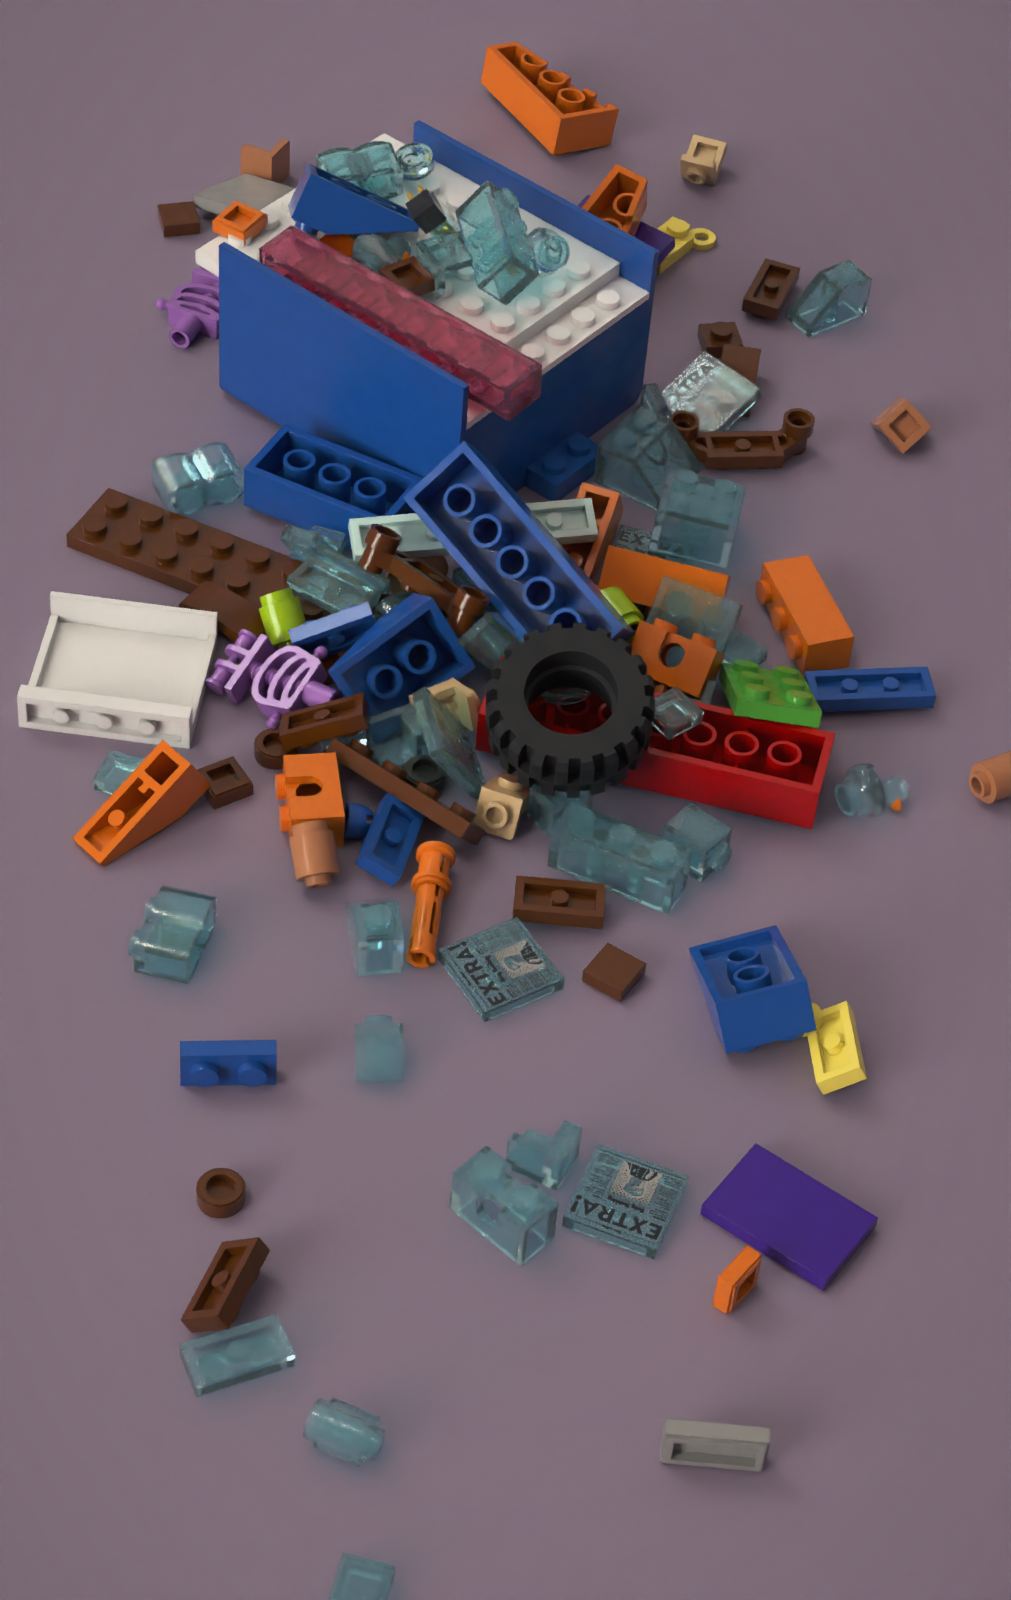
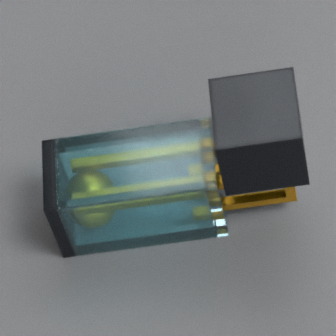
M418 185L417 188L420 193L413 197L408 192L407 196L410 201L405 203L413 220L425 234L429 233L448 256L467 243L468 239L458 221L435 193H430L427 189L423 190Z

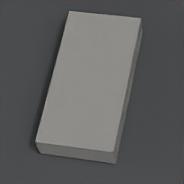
M665 1418L660 1445V1462L761 1472L764 1471L770 1446V1427Z

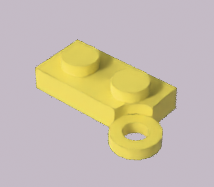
M674 216L657 229L674 237L675 247L657 266V274L660 275L691 249L704 251L713 248L716 241L715 234L705 228L690 230L691 225L686 221ZM696 238H704V239H706V240H705V241H700V240H697Z
M844 1001L823 1010L817 1004L811 1003L817 1030L804 1033L802 1037H808L815 1080L822 1094L825 1095L867 1079L855 1016L849 1003Z

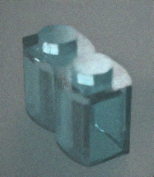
M372 141L364 143L355 149L345 147L331 148L316 155L317 167L389 200L403 193V169L390 142Z
M209 443L194 449L189 454H170L151 464L152 485L166 510L179 515L192 514L206 505L230 503L244 495V472L226 443Z
M163 885L156 898L150 897L144 910V923L140 930L134 929L128 945V955L134 957V972L188 984L196 971L202 951L207 946L217 920L216 897Z

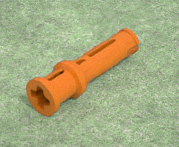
M441 841L424 842L416 850V861L419 866L418 873L413 876L411 882V889L416 898L406 960L412 966L420 968L429 967L431 963L434 964L442 902L451 893L452 882L448 876L450 868L455 864L456 853L450 845Z

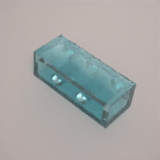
M487 180L455 211L478 288L507 306L540 274L534 259L536 253L530 245L526 234L527 226L522 220L518 209L519 201L508 188L502 187L500 189Z
M570 801L551 830L547 866L586 882L606 884V890L669 915L687 886L692 849Z

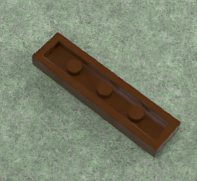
M333 738L325 753L336 752L337 761L461 839L478 845L486 830L473 823L477 816L475 813L456 802H453L450 808L438 801L442 795L441 792L421 780L417 786L412 785L405 780L408 774L406 770L387 759L383 765L371 759L375 751L352 738L349 745Z

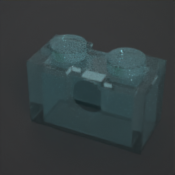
M486 1145L452 1173L449 1208L519 1266H522L554 1239L559 1203L536 1184L525 1185L519 1183L511 1176L512 1165ZM485 1199L494 1201L500 1207L498 1223L492 1220L483 1207Z

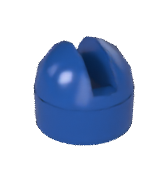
M347 802L344 808V838H365L371 825L366 823V821L373 820L375 814L365 805Z

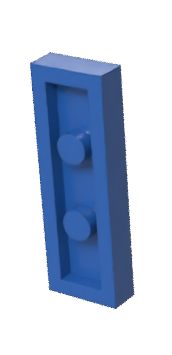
M928 667L805 671L804 678L822 712L934 708L936 694Z

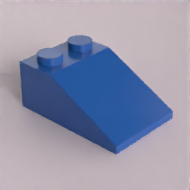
M307 163L288 205L291 218L296 221L294 226L314 236L317 235L318 231L332 235L418 232L419 229L418 224L413 220L407 208L310 163Z
M413 593L380 617L328 670V673L344 697L364 692L369 705L368 729L365 730L372 741H377L412 715L409 695L451 678L458 681L476 666L434 599L429 596Z
M776 925L689 948L716 1033L726 1054L732 1052H751L757 1049L759 1045L777 1040L793 1041L802 1037L804 1033L817 1030L807 980Z

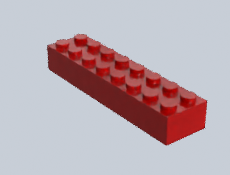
M558 687L548 690L538 696L528 707L529 712L541 725L562 734H582L592 731L605 723L612 715L610 709L601 698L588 690L578 687ZM654 691V699L656 701L652 735L648 750L643 752V760L636 770H627V779L620 784L812 829L826 780L836 733L806 726L736 716L733 714L732 709ZM485 694L478 712L475 750L493 754L489 745V733L486 732Z

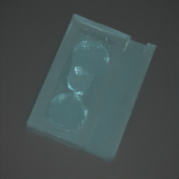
M322 545L319 548V554L316 556L311 555L287 577V588H292L294 594L334 614L346 607L356 606L368 602L372 609L379 602V597L382 594L387 595L390 592V579L368 572L361 568L357 562Z

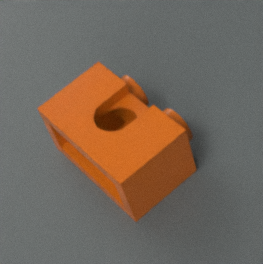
M655 618L653 625L640 620L631 642V657L636 654L642 657L647 665L646 674L650 675L653 681L665 684L670 688L707 702L725 654L714 649L717 641L697 633H693L691 639L676 634L678 626L659 618ZM675 646H681L685 652L682 661L675 667H669L667 657L670 649Z
M336 752L283 755V773L275 774L276 799L285 800V805L279 806L280 832H288L290 838L293 836L292 826L307 821L326 820L328 830L334 832L336 847H344L345 813Z

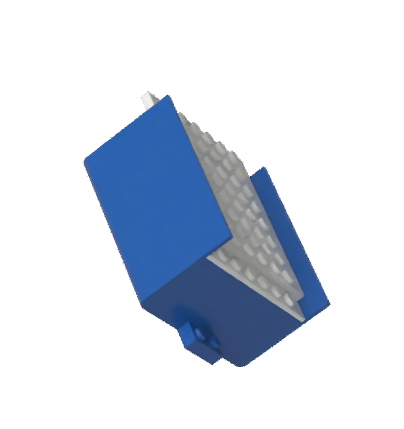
M420 120L414 123L413 149L384 133L325 171L407 208L405 203L410 201L407 196L408 192L415 197L420 193L417 188L418 185L423 190L427 189L441 206L449 224L453 225L458 221L468 239L467 243L447 256L437 238L438 234L434 230L425 234L420 227L418 232L346 234L365 244V255L344 268L341 274H337L309 259L308 247L326 234L318 231L317 235L314 236L294 226L296 221L291 218L288 205L296 188L260 210L268 214L266 228L253 239L252 235L246 239L245 246L243 240L228 234V238L219 235L195 250L196 264L219 277L220 388L280 426L284 424L422 478L429 474L456 447L465 441L481 451L515 492L526 486L550 501L561 500L580 486L582 482H585L605 467L606 448L589 438L634 405L642 391L659 250ZM419 154L417 155L419 158L405 160L403 163L404 167L409 169L411 176L422 174L425 168L428 169L429 173L419 179H408L399 173L398 164L407 155ZM414 170H416V171L418 170V171H419V174L413 173V171H414ZM443 222L442 224H440V225H439L438 227H436V228L439 230L440 227H441L443 224H445V223ZM407 251L410 257L415 256L435 278V291L400 304L379 281V269L401 261L404 252ZM511 257L522 271V274L519 276L511 275L508 270V263Z

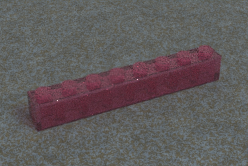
M289 226L259 248L260 263L469 384L468 398L508 421L512 420L541 396L542 364L296 227Z

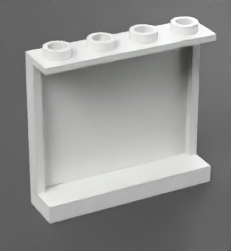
M51 591V615L28 685H20L17 695L19 727L155 745L164 740L171 747L190 749L206 689L205 681L209 678L218 644V612Z

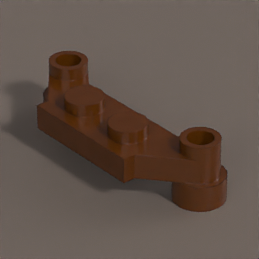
M793 408L785 412L782 429L778 431L701 432L699 431V417L693 412L680 410L673 412L669 417L667 429L670 437L669 452L678 458H693L705 464L706 469L783 468V463L792 455H801L805 452L807 439L813 433L815 418L811 412L805 409Z
M371 524L365 537L367 545L358 563L359 566L368 572L378 575L384 569L401 580L400 586L412 594L417 593L432 597L442 614L449 617L447 622L454 633L469 636L477 617L483 616L490 602V597L474 587L463 584L458 585L422 559L414 558L398 551L397 548L402 537L388 527Z

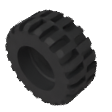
M573 622V628H562L561 623L547 625L546 632L539 633L538 629H534L524 634L522 644L518 641L512 642L504 650V659L496 660L491 670V680L488 681L486 690V732L489 733V745L493 754L500 755L501 767L508 774H513L515 771L518 772L517 782L525 787L531 788L533 784L541 787V794L552 797L555 791L566 792V798H580V791L589 790L593 796L605 792L606 783L610 782L613 786H617L627 779V770H636L643 760V752L648 750L654 719L655 687L652 677L646 674L647 665L642 657L637 654L631 657L632 646L622 638H619L616 642L612 640L610 631L600 627L597 628L596 632L586 630V624ZM558 687H578L588 690L601 698L610 709L612 715L605 723L592 731L582 734H562L541 725L529 712L528 707L538 696L548 690Z

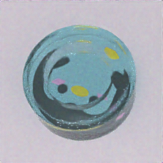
M409 143L400 147L395 153L396 171L403 179L410 181L421 180L430 175L434 169L432 151L425 144Z

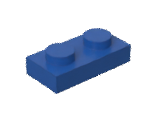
M365 602L356 606L346 607L340 612L318 620L307 621L301 626L288 630L293 646H298L311 655L314 654L318 646H323L327 649V658L349 650L376 621L369 603Z
M387 793L378 805L355 865L393 887L402 876L425 815Z
M276 1040L180 1041L181 1086L245 1085L254 1087L259 1085H276Z

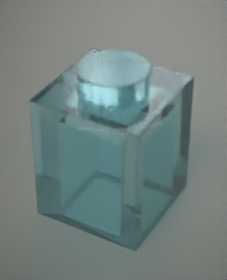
M690 802L663 826L659 856L702 882L714 870L721 871L728 863L732 855V849L729 847L733 828Z

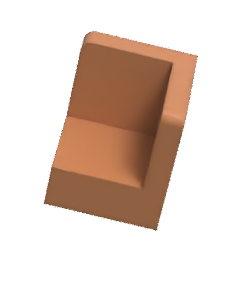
M282 139L270 151L247 143L241 147V175L248 173L280 184L289 176L290 141Z
M898 397L871 422L875 429L881 430L898 451L903 454L932 428L906 398Z

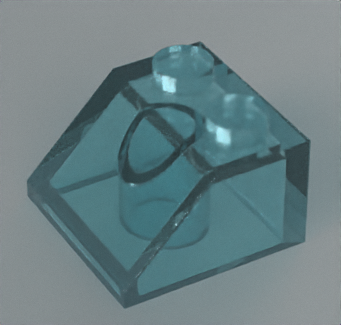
M637 405L598 445L594 482L662 512L700 472L701 464L671 419Z

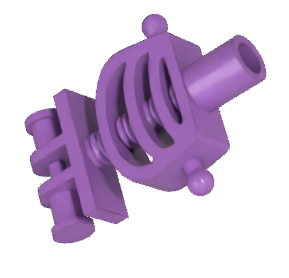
M200 266L199 269L194 268L192 271V283L177 287L170 301L161 298L156 302L159 310H168V324L174 326L169 332V338L179 348L188 347L197 334L212 339L219 338V277Z
M241 629L236 642L228 644L224 652L229 659H218L214 664L216 671L211 678H207L205 681V686L217 695H223L226 691L231 702L236 704L240 703L252 685V697L262 715L268 717L266 724L269 729L279 727L281 714L343 698L340 690L323 684L328 677L320 661L326 658L328 654L325 647L318 646L313 655L293 645L285 646L275 652L268 636L260 634L257 638L256 635L246 629Z

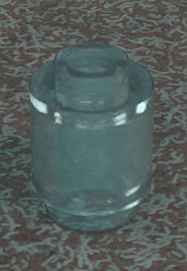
M319 1398L308 1415L303 1436L313 1441L314 1448L357 1466H362L367 1458L371 1460L376 1459L382 1448L386 1431L380 1428V1416L336 1398H332L330 1401Z

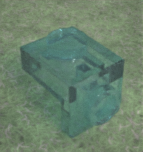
M286 525L280 540L291 552L290 557L292 559L302 561L307 567L313 565L332 572L348 542V537L343 532L317 525L313 526L310 531Z
M388 1015L365 1016L364 1023H355V1083L403 1082V1023H392V1016Z

